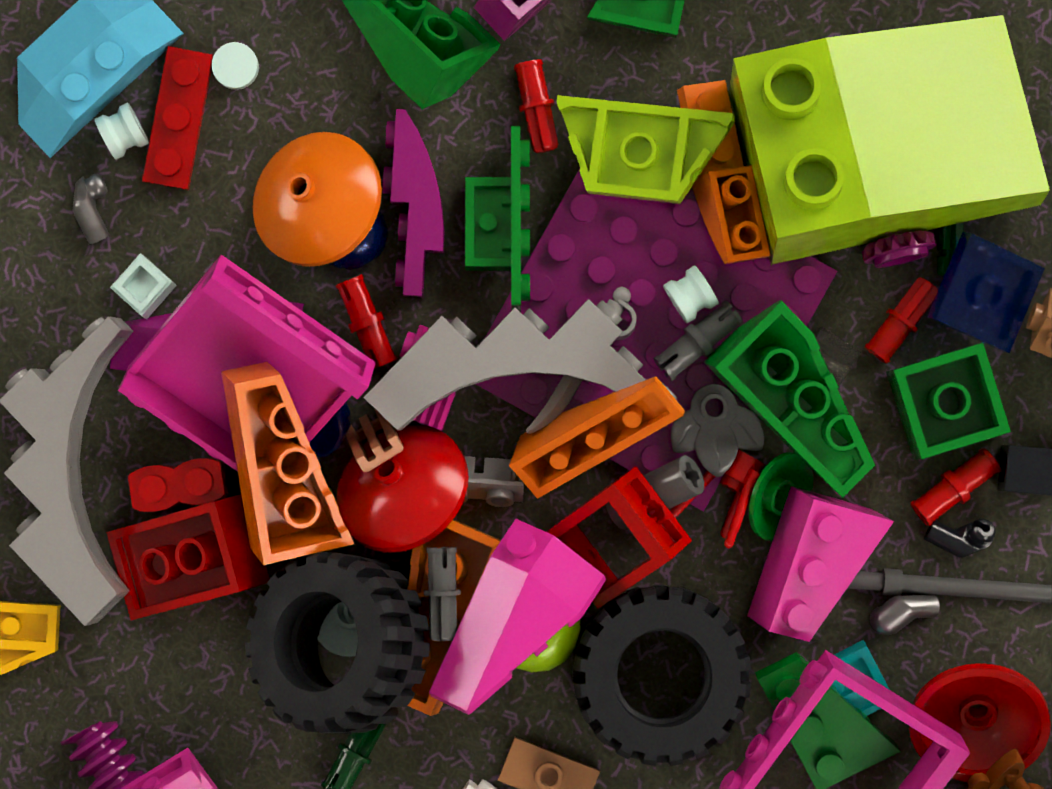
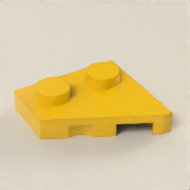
M0 601V675L58 651L61 605Z

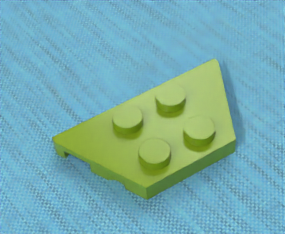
M557 95V105L563 115L569 133L568 138L573 153L577 157L580 166L579 171L586 191L589 194L681 204L735 123V115L727 112Z

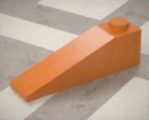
M655 376L564 411L551 423L531 434L523 433L519 437L509 467L538 499L683 417L685 410Z

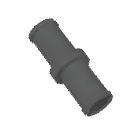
M724 300L718 308L697 325L689 324L683 329L684 335L660 355L653 358L661 371L665 370L664 375L670 381H673L678 374L699 357L707 358L714 352L712 347L737 326L744 323L736 310L731 311L733 306L728 301Z

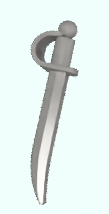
M625 287L616 288L613 292V300L609 299L607 302L619 316L622 315L625 309L632 319L630 326L627 330L623 331V334L617 340L629 337L636 327V313L628 304L631 293ZM563 376L544 408L526 429L527 434L544 428L556 419L571 401L582 380Z

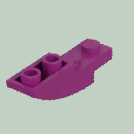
M396 109L395 121L387 120L385 145L386 148L394 150L393 166H384L383 194H391L390 202L392 205L409 207L408 214L400 213L398 241H406L405 260L397 259L395 287H403L404 297L423 298L426 253L444 254L443 208L437 178L420 133L407 111Z

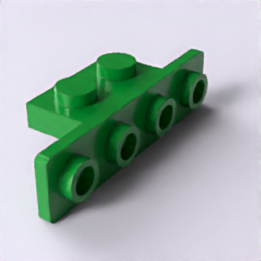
M511 126V177H465V270L511 271L512 310L516 308L521 312V302H530V274H521V257H530V229H521V212H530V184H520V167H530V140H520V126Z

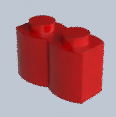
M215 458L192 459L183 462L177 467L171 465L146 466L128 475L132 508L143 512L167 510L181 503L202 505L221 500L231 493L227 465Z

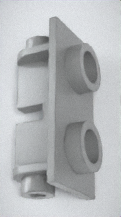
M464 456L469 478L467 493L463 503L467 502L468 499H482L495 507H508L513 505L514 502H523L524 483L509 467L511 459L485 458L484 472L474 473L475 457Z

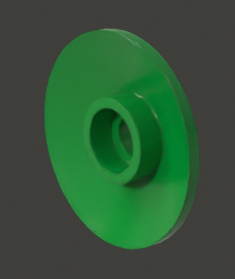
M786 452L775 457L764 468L752 491L749 504L750 525L758 537L767 541H773L791 486L808 491L813 488L812 469L794 452Z

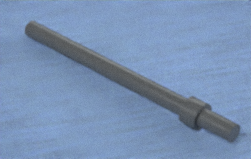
M883 568L882 573L859 571L847 588L880 591L881 596H901L903 592L1052 603V585L909 575L903 574L902 569Z

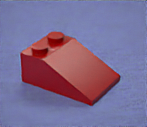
M241 494L106 532L118 576L130 590L124 596L130 620L241 592L265 584L270 579L266 565H263L250 549Z

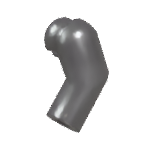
M93 174L87 179L83 176L75 183L73 213L89 244L97 243L109 236V232L96 208L95 199L105 197L108 192L106 184L99 174Z
M935 595L894 596L882 606L872 611L870 614V624L873 629L882 635L895 634L915 618L936 617L940 610L939 600Z

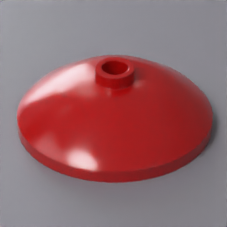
M416 424L407 425L402 430L396 429L404 447L403 451L369 472L364 473L354 455L346 465L338 484L336 502L345 527L350 535L363 546L380 552H402L419 547L439 535L459 512L468 488L467 463L457 444L447 434L434 427ZM384 432L377 435L383 449L391 445ZM366 442L363 446L368 458L375 454L371 450L369 442Z
M975 663L948 669L928 681L920 689L912 703L961 734L970 754L953 775L952 779L968 782L969 777L975 773L986 774L997 760L1013 749L1018 750L1025 769L1028 768L1041 755L1050 735L1049 708L1041 691L1022 674L999 665ZM976 704H982V705H983V706H982L981 708H979V709H975V708H972V707H971L972 705H976ZM909 726L912 744L918 755L922 757L933 740Z

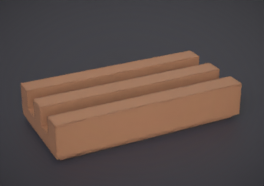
M376 409L374 410L378 418L372 422L367 414L359 418L362 426L359 430L355 431L351 424L343 428L355 460L364 473L369 472L404 449L396 429ZM382 428L391 444L384 449L376 434ZM367 438L371 450L375 454L368 458L362 444V440Z

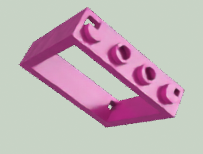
M825 650L817 661L812 660L805 667L800 676L799 687L790 698L785 697L779 702L774 710L770 726L763 735L757 734L751 740L746 749V758L736 772L732 770L724 777L719 789H755L835 680L933 740L932 744L898 789H944L970 752L961 734Z

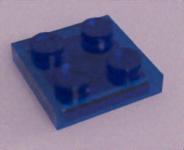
M962 232L927 317L999 351L1010 353L1045 268L973 233Z

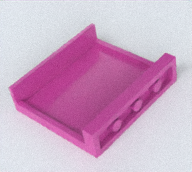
M220 255L131 362L118 391L125 395L135 406L146 409L164 421L174 432L183 434L204 448L211 457L223 461L238 471L221 371L268 362L281 374L303 424L306 437L310 442L351 396L359 399L368 389L376 362L229 259Z

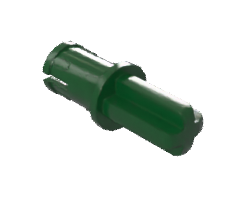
M379 724L375 730L365 733L353 732V734L348 736L345 744L339 743L338 748L341 751L325 780L322 781L321 786L324 789H351L364 764L371 763L372 759L369 758V755L386 724Z

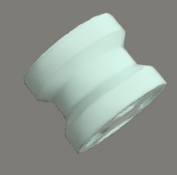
M128 102L119 106L118 112L111 116L101 115L95 118L96 126L107 148L116 160L123 157L126 150L133 146L143 147L149 144L148 138Z
M695 265L687 269L685 277L679 281L670 280L663 285L669 299L687 324L696 318L697 312L701 309H711L719 304L710 285Z

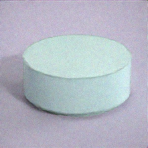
M231 42L221 46L215 52L212 59V71L215 78L224 87L239 90L248 87L254 82L258 75L259 63L255 53L247 45Z

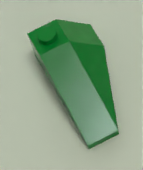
M342 0L390 79L422 110L451 97L498 51L501 45L470 14L457 6L451 15H448L429 3L428 0Z

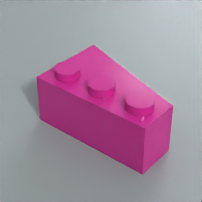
M791 486L747 616L769 632L810 642L894 521L873 509Z

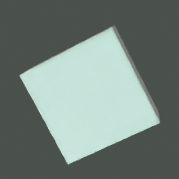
M140 253L110 288L147 320L177 285Z

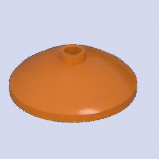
M316 132L289 142L269 160L255 188L253 218L261 240L275 255L299 266H322L343 258L365 239L377 218L382 194L381 179L377 166L370 154L361 145L351 138L338 133ZM307 183L305 191L298 195L301 187Z

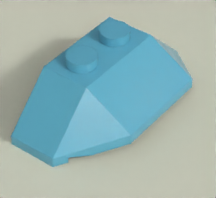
M78 0L17 57L18 124L51 158L184 33L153 0Z

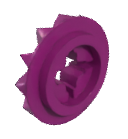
M918 230L878 239V241L869 243L862 251L863 261L865 264H874L875 268H885L924 258L929 255L928 250L936 246L934 233Z

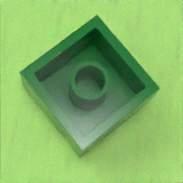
M983 343L886 371L913 459L922 460L1011 432Z

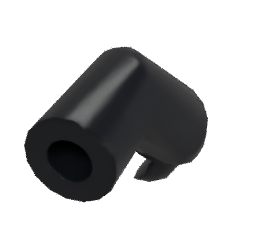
M984 518L977 519L955 530L935 520L929 526L924 540L957 557L963 558L989 547L993 542L996 530L993 523Z

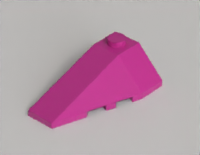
M515 519L486 565L429 691L431 697L470 715L512 678V671L533 653L537 657L548 647L546 642L566 624L570 628L583 617L606 581L604 574L554 535Z

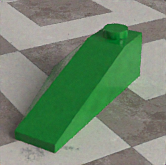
M779 300L735 329L704 363L835 493L843 498L875 466V463L853 416L849 414L837 389L839 388L833 374L829 372L821 355L820 346L815 335L782 300Z

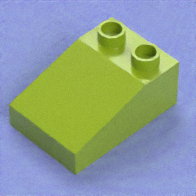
M1003 15L827 37L733 58L729 92L747 166L751 165L771 255L769 256L771 265L876 242L878 239L905 232L926 231L1039 206L1050 191Z

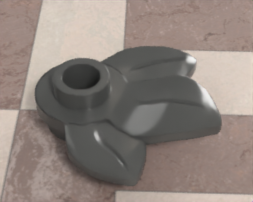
M708 384L696 391L691 400L690 410L686 411L683 417L675 420L673 423L671 444L673 452L676 453L689 452L695 449L702 465L715 477H721L733 464L738 448L751 451L762 450L764 434L761 423L755 413L747 408L738 406L735 396L728 388L719 384ZM712 398L719 399L723 405L722 412L717 416H710L705 410L707 401Z

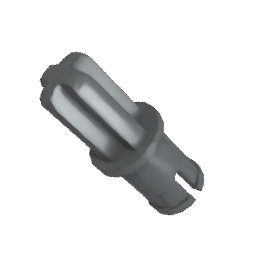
M457 547L427 548L428 590H424V595L429 596V637L434 641H452L457 631L456 595H461V589H456Z

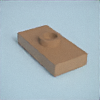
M514 736L498 781L518 789H594L600 769Z

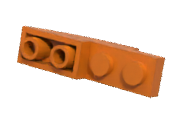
M726 80L686 85L677 90L680 108L732 113ZM734 123L692 186L707 230L724 264L771 256L752 166H744Z

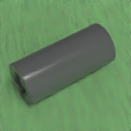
M685 455L643 475L668 509L702 494L705 487L698 465L693 459ZM609 502L606 503V508L612 521L620 529H629Z

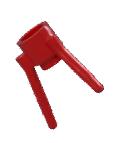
M738 450L733 464L723 474L719 482L736 493L720 532L721 537L726 538L724 546L728 549L734 545L753 488L765 467V464ZM708 470L702 475L704 486L706 487L715 478ZM697 496L671 508L670 511L674 517H678Z

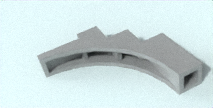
M588 299L550 340L544 335L550 327L530 308L524 314L514 308L477 348L471 343L477 335L457 316L451 323L441 316L364 396V399L394 428L402 430L436 402L459 389L495 377L528 373L563 375L599 384L615 392L646 379L638 373L643 364L630 351L622 346L616 352L611 347L623 334V331L617 326L622 318L603 300L596 306ZM667 388V390L672 394V396L675 399H677V397Z
M109 316L106 319L100 317L91 323L82 334L85 340L73 352L71 350L65 351L51 364L50 369L53 371L51 374L45 369L31 368L29 371L22 369L7 382L5 388L8 392L0 399V403L36 440L34 443L31 440L24 443L14 452L10 458L13 464L4 474L41 512L40 515L37 512L31 514L17 527L16 532L19 536L9 546L84 626L98 623L130 591L108 563L92 531L82 496L80 471L83 425L93 392L111 358L133 333V330L121 318Z

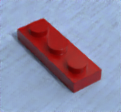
M167 47L142 178L143 182L189 191L211 77L213 54Z

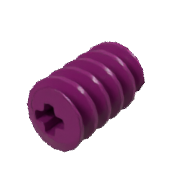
M99 721L60 742L61 745L77 744L78 747L69 756L70 762L86 761L85 766L77 775L79 778L94 777L95 780L88 789H121L144 775L143 770L129 772L127 770L136 759L134 754L119 755L120 750L128 742L126 738H110L111 734L119 726L117 721L104 723Z

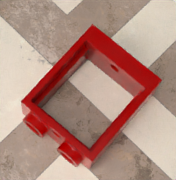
M637 466L630 469L546 531L554 535L604 574L606 581L592 601L597 609L669 562L692 541ZM608 502L650 556L618 579L577 526L578 523Z

